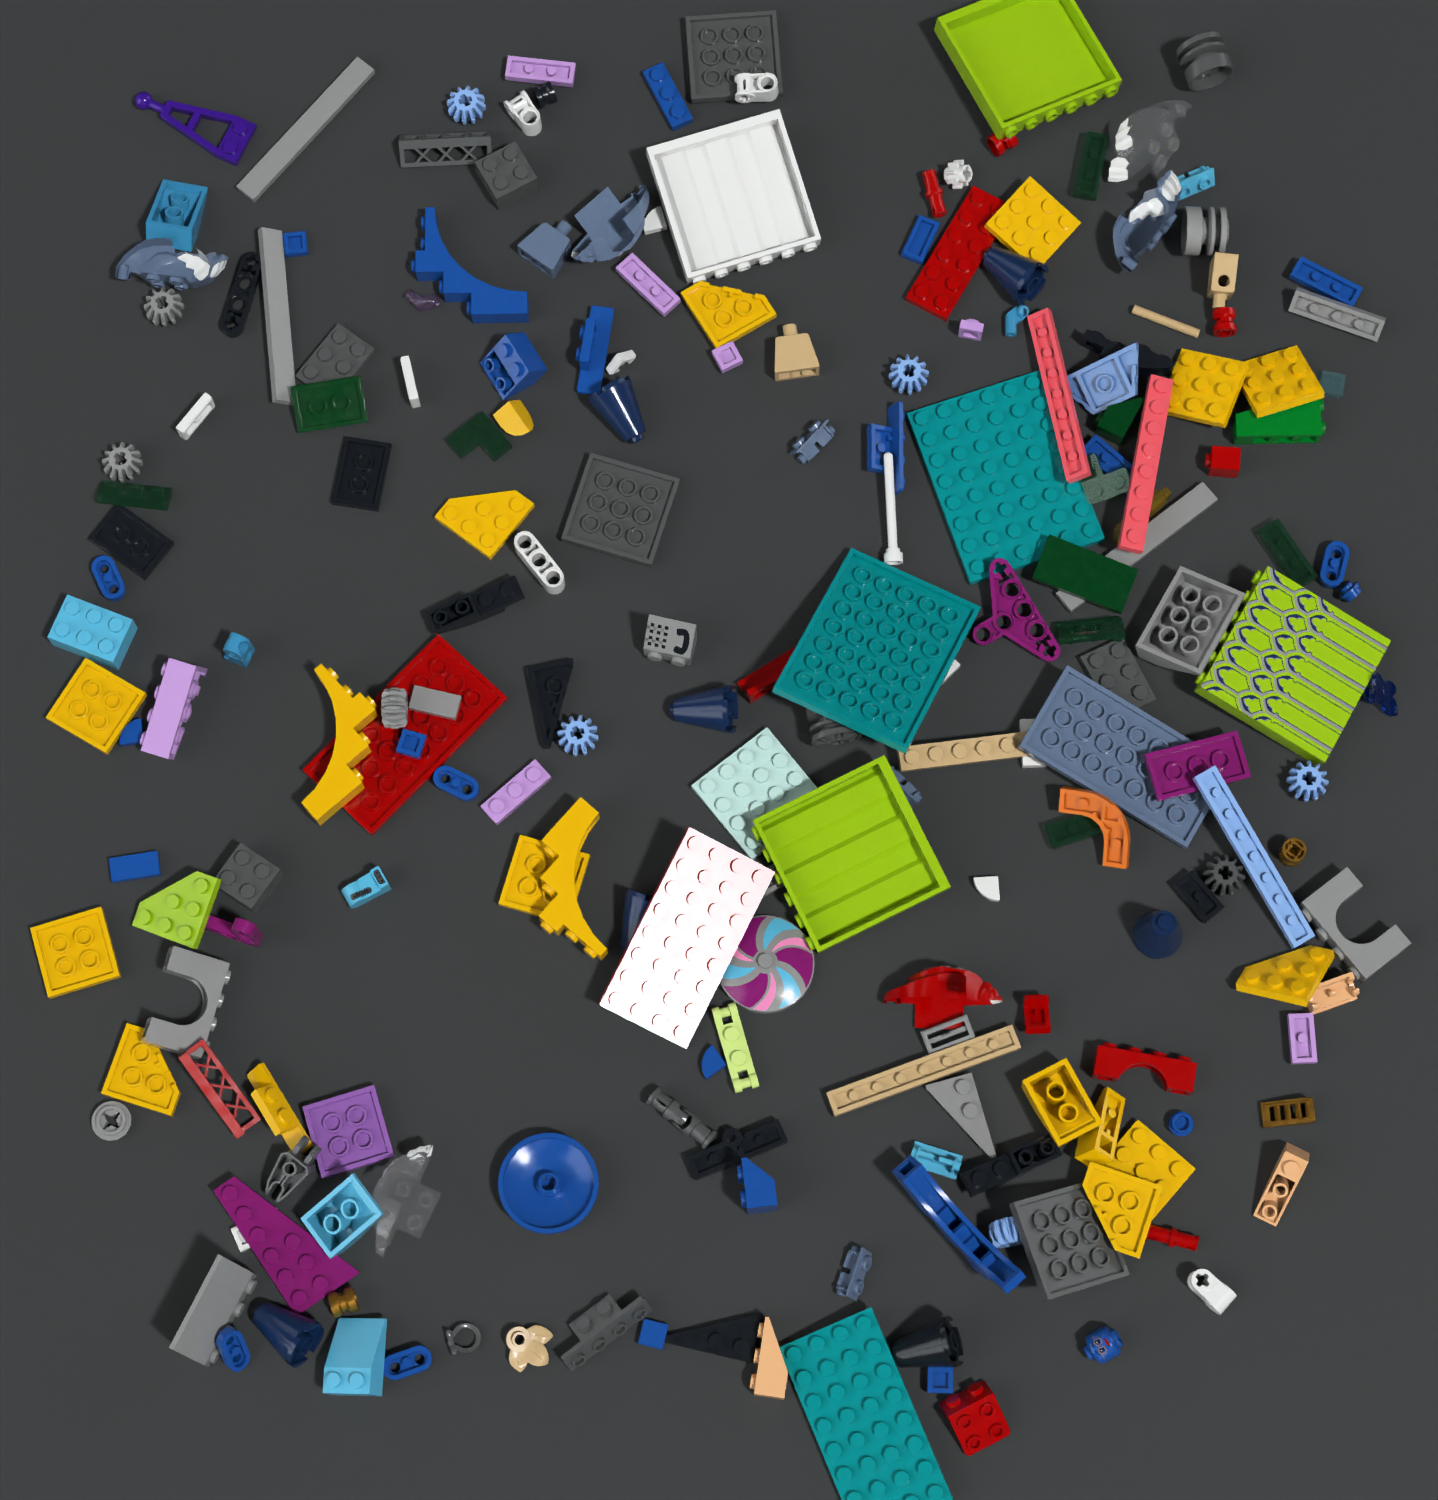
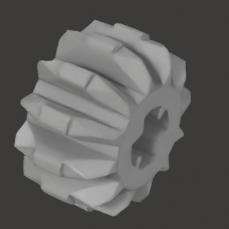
M161 287L158 293L153 289V296H146L147 303L144 304L148 320H153L156 326L162 322L165 328L170 321L175 325V318H182L181 311L184 310L180 294H175L172 288L166 292V289Z
M121 441L118 448L112 444V451L105 450L104 454L107 458L102 459V464L105 466L103 469L105 474H110V478L113 481L119 478V481L124 483L126 477L133 481L132 474L140 475L141 471L138 467L143 466V461L139 459L141 453L138 450L135 451V447L132 444L126 447L125 443Z
M393 687L391 689H384L382 692L381 716L385 728L399 729L407 725L408 699L405 689Z

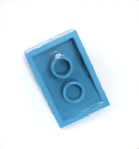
M163 179L146 220V240L153 238L171 239L173 243L171 247L174 249L192 252L199 233L208 187Z

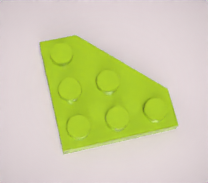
M199 871L190 874L141 901L132 926L187 947L198 949L222 879Z

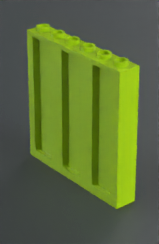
M885 755L752 820L755 826L751 827V830L757 841L762 839L766 847L762 849V852L768 863L773 862L776 868L774 876L778 884L783 883L787 890L784 893V897L789 907L795 906L798 914L794 915L800 929L806 928L809 936L805 939L811 951L816 949L818 954L951 888Z

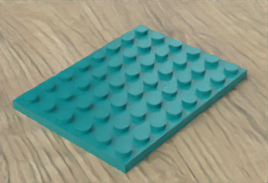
M1040 370L906 414L970 585L988 580L989 566L997 558L1007 560L1014 571L1037 564L1049 534L1083 548L1105 541L1082 479L1071 484L1066 481ZM996 564V569L993 572L1004 575L1006 566Z
M851 548L774 685L772 692L906 754L976 620L981 606Z

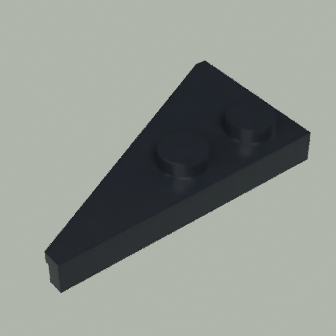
M573 658L528 667L544 749H550L574 666Z
M755 1314L667 1335L665 1343L751 1363L762 1314Z

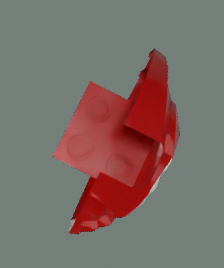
M936 966L923 968L910 976L909 981L903 986L885 993L883 1003L895 1001L896 1004H915V1028H932L963 1016L964 1006L993 1005L1002 1002L1003 999L989 982H983L977 974L960 967ZM964 1021L944 1029L960 1028L964 1026Z

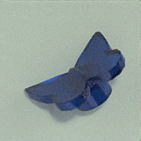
M1378 672L1373 673L1372 685H1368L1365 690L1367 701L1370 704H1381L1382 710L1388 716H1397V703L1393 698V695L1396 693L1395 684L1392 681L1383 682Z

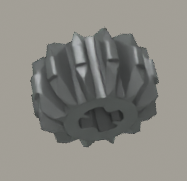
M1227 854L1223 856L1222 860L1219 856H1214L1213 862L1208 861L1206 863V867L1209 870L1203 871V876L1208 877L1204 882L1205 885L1212 884L1211 892L1214 893L1216 889H1219V895L1222 897L1226 891L1229 895H1233L1235 893L1234 888L1240 890L1242 884L1239 881H1244L1245 875L1240 873L1244 869L1243 865L1236 867L1235 864L1238 859L1234 858L1230 862L1228 861L1229 857ZM1221 871H1224L1225 876H1228L1226 880H1224L1223 876L1220 874Z

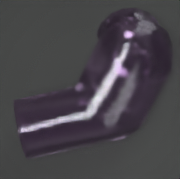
M410 289L404 296L412 306L421 312L433 310L440 304V299L435 294L419 296Z

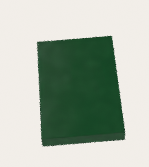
M361 375L290 386L298 433L368 422Z

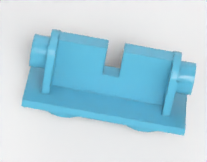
M1200 166V168L1188 172V178L1184 174L1178 176L1182 188L1179 200L1215 186L1214 168Z
M915 1141L911 1156L919 1161L927 1171L956 1180L963 1158L962 1155Z

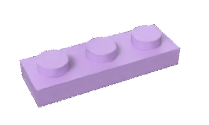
M508 55L505 80L544 84V82L550 81L554 86L573 88L576 63Z
M633 253L615 267L616 272L663 317L681 303V298Z
M534 759L480 807L497 826L552 778Z

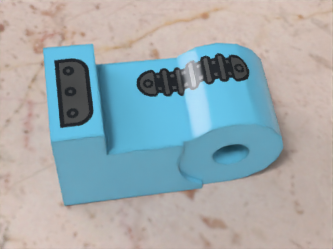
M377 866L357 881L345 886L341 892L350 908L353 909L390 891L392 888L379 866Z

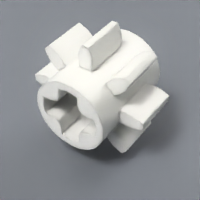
M963 159L948 163V167L944 170V179L947 184H952L953 189H962L963 186H968V182L971 181L973 175L971 167L964 165Z

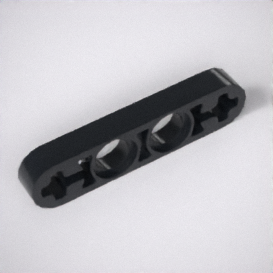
M248 252L242 257L221 321L224 334L230 338H236L242 334L262 273L260 255L257 252ZM253 259H254V260H256L257 264H254V265L252 266V269H251L252 274H250V273H249L250 267H249L248 262H249V263H252V261H253ZM249 279L252 281V285L248 289H242L240 287L241 281ZM242 300L245 302V307L241 310H235L233 308L234 302ZM234 315L236 316L235 323L237 327H233L232 330H229L227 325H232Z

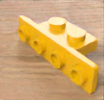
M260 1063L247 1074V1078L255 1089L250 1095L274 1135H282L290 1150H292L303 1136L308 1137L265 1063ZM310 1138L308 1145L301 1152L302 1154L306 1153L313 1146Z

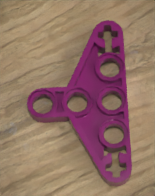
M1003 558L994 559L989 566L992 617L974 628L972 636L974 642L980 646H987L1005 636L1045 662H1054L1060 655L1059 644L1009 562ZM996 564L1000 566L1005 565L1004 574L1006 577L1010 574L1013 577L1006 580L1002 586L998 582L1003 580L1001 574L993 572L996 569ZM1014 583L1019 587V593L1016 596L1006 594L1005 588L1008 584ZM1021 604H1028L1031 607L1032 611L1029 616L1022 617L1018 614V607ZM1001 616L1008 617L1011 621L1010 627L1007 629L999 628L997 625L998 618ZM1035 624L1041 625L1044 629L1043 635L1041 637L1032 636L1030 633L1031 626ZM981 628H985L990 632V638L985 642L978 640L976 636L977 631ZM1046 636H1049L1051 640H1047L1046 643L1050 648L1055 647L1054 657H1050V655L1045 656L1043 654L1045 651L1043 643L1038 647L1036 642H1040Z

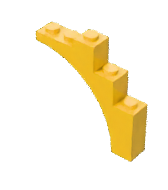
M322 664L316 667L314 671L327 689L332 700L336 717V740L333 755L325 774L315 789L301 802L306 811L320 826L365 788L361 782L364 779L356 768H352L371 753L368 745L371 742L361 730L378 716L375 709L377 704L369 695L364 697L359 692L354 696V693L346 684L341 686L338 683L337 679L339 677L331 667L326 669Z
M580 797L541 840L544 846L542 849L544 853L551 859L557 858L540 877L543 884L541 888L549 896L552 897L555 894L556 897L538 916L541 921L540 926L548 934L551 935L554 932L559 936L565 929V935L574 943L579 941L585 946L583 950L592 959L598 957L602 961L608 954L607 948L595 937L584 920L578 905L575 889L576 867L580 851L589 832L598 822L600 816L597 810Z

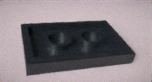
M345 436L331 501L332 505L379 512L392 443Z
M120 503L113 507L88 538L91 543L143 580L149 577L174 546L172 540Z

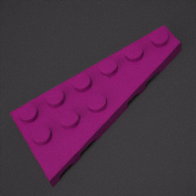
M235 1176L213 1190L293 1312L302 1314L328 1296L329 1293L334 1292L360 1274L358 1270L338 1255L330 1259L311 1234Z

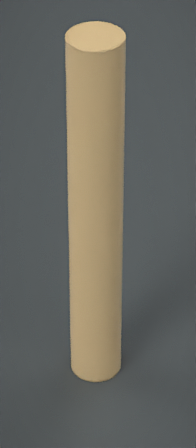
M1135 305L1132 310L1134 315L1194 338H1198L1200 333L1198 328Z

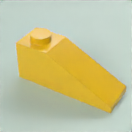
M1108 1086L1103 1089L1094 1106L1103 1124L1078 1138L1074 1158L1086 1166L1089 1165L1090 1161L1103 1166L1114 1159L1126 1099Z

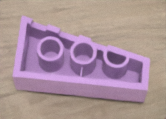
M169 658L168 662L163 664L161 670L162 682L161 685L156 687L154 693L155 705L154 708L150 709L147 716L148 728L147 731L143 732L140 739L141 751L166 759H175L185 732V728L181 726L191 716L192 705L190 702L195 696H198L201 689L198 681L200 675H206L207 668Z

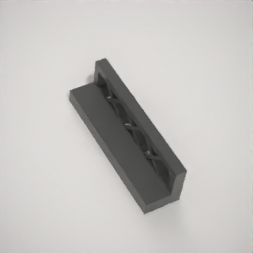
M492 130L402 134L399 137L401 168L475 164L477 160L483 158H478L472 153L476 146L487 145V155L492 153ZM454 147H460L466 154L460 159H455L449 152ZM431 148H437L443 155L438 160H432L426 153ZM405 149H414L420 156L415 161H406Z

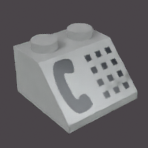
M649 614L643 647L644 655L653 661H661L663 659L671 661V664L684 667L685 664L691 666L697 642L696 624Z

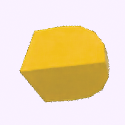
M521 400L508 401L493 414L500 427L506 433L519 436L533 430V420Z

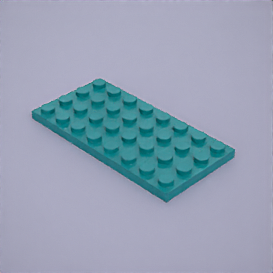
M872 1307L779 1347L841 1500H954Z

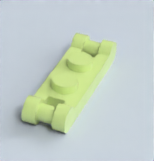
M729 1003L727 1007L720 1009L719 1007L711 1008L735 1093L743 1092L742 1089L751 1086L752 1089L760 1087L736 1003ZM731 1016L733 1022L724 1025L722 1018ZM747 1071L749 1077L739 1079L738 1073Z

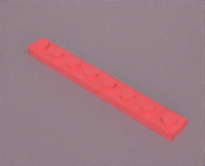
M1047 307L1027 316L1066 481L1071 484L1091 476V471L1052 311Z
M1153 374L1148 377L1117 549L1141 554L1144 549L1173 386L1172 379Z

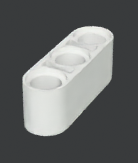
M528 531L519 532L514 538L517 555L548 593H561L565 587L562 570L532 533ZM528 541L531 543V546L523 549L520 547V544ZM538 559L546 561L542 566H535L534 562ZM552 577L560 579L557 584L548 583V580Z

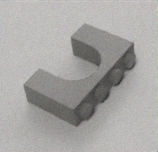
M1346 867L1302 901L1298 907L1308 923L1311 922L1316 928L1315 933L1323 942L1327 941L1332 947L1331 950H1334L1335 958L1343 961L1348 967V973L1353 972L1355 980H1359L1362 984L1403 952L1411 942L1396 924L1377 939L1366 944L1351 942L1339 932L1336 925L1338 907L1363 887L1356 876Z
M177 946L170 947L162 972L193 982L202 995V1010L198 1018L189 1025H177L154 1017L148 1018L140 1043L176 1054H182L201 1039H204L207 1045L210 1046V1041H207L209 1032L214 1031L217 1023V1017H214L216 1009L220 1008L223 1003L224 994L221 992L223 985L228 984L231 976V970H228L230 963ZM201 1046L191 1053L190 1056L197 1060L202 1058V1055H206L207 1052Z

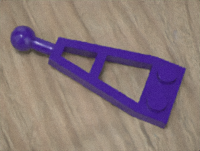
M145 91L139 92L134 99L135 105L139 109L147 110L150 108L159 112L162 121L214 157L236 167L257 129L256 124L236 115L167 100L164 105L153 100L152 96ZM172 111L192 115L187 126L170 116ZM202 118L231 124L218 148L195 133Z

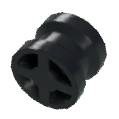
M550 81L544 82L543 86L532 87L533 95L540 109L544 108L548 103H557V97Z

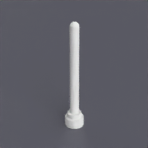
M886 452L883 458L888 548L886 553H884V563L899 565L903 563V553L900 552L897 544L893 455L890 452Z

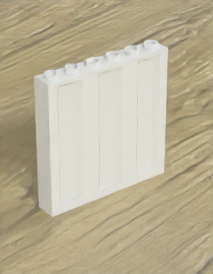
M780 109L646 148V156L687 284L693 283L694 285L699 281L706 282V278L713 276L715 278H722L727 276L728 272L734 270L738 272L746 271L751 268V265L757 263L766 265L773 262L774 258H790L795 255V252L801 250L810 252L817 249V246L820 245V233Z

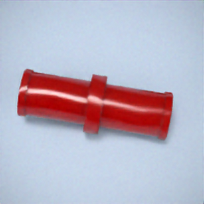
M936 170L924 171L921 176L926 188L925 197L929 200L933 218L943 217L947 215V210L942 197L944 192L939 187Z
M1150 1224L1146 1240L1165 1243L1171 1248L1177 1246L1196 1252L1199 1236L1179 1232L1177 1228L1173 1227L1171 1230Z

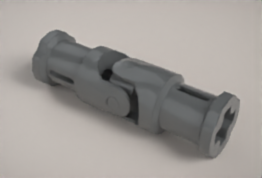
M660 1086L657 1087L646 1102L648 1106L652 1105L660 1111L664 1119H672L673 1125L687 1137L691 1136L702 1145V1149H706L718 1134L716 1130L712 1131L701 1122V1118L682 1107L677 1099L673 1100L662 1092ZM691 1115L692 1120L689 1126L683 1129L682 1126L689 1121Z

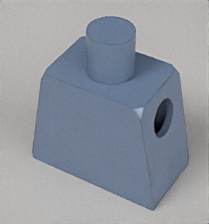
M561 220L555 228L546 222L542 223L517 245L519 256L552 279H555L571 251V240L566 236L572 230V227L564 220Z

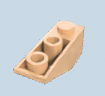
M1288 1142L1286 1143L1253 1216L1277 1226L1309 1162V1152Z
M765 1317L764 1323L759 1322L757 1337L762 1338L761 1348H755L753 1363L758 1364L757 1374L752 1373L750 1389H754L755 1396L784 1400L788 1371L769 1317Z

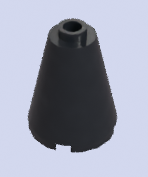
M941 1317L894 1342L890 1350L898 1367L961 1366L963 1361H959V1356L964 1355L962 1340L957 1326L952 1327L950 1321H954L952 1317Z

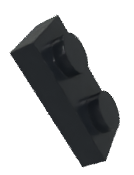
M1193 870L1173 885V888L1204 924L1225 908Z

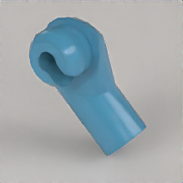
M1017 305L1005 315V336L1014 337L1017 335V324L1029 314V309L1026 305Z

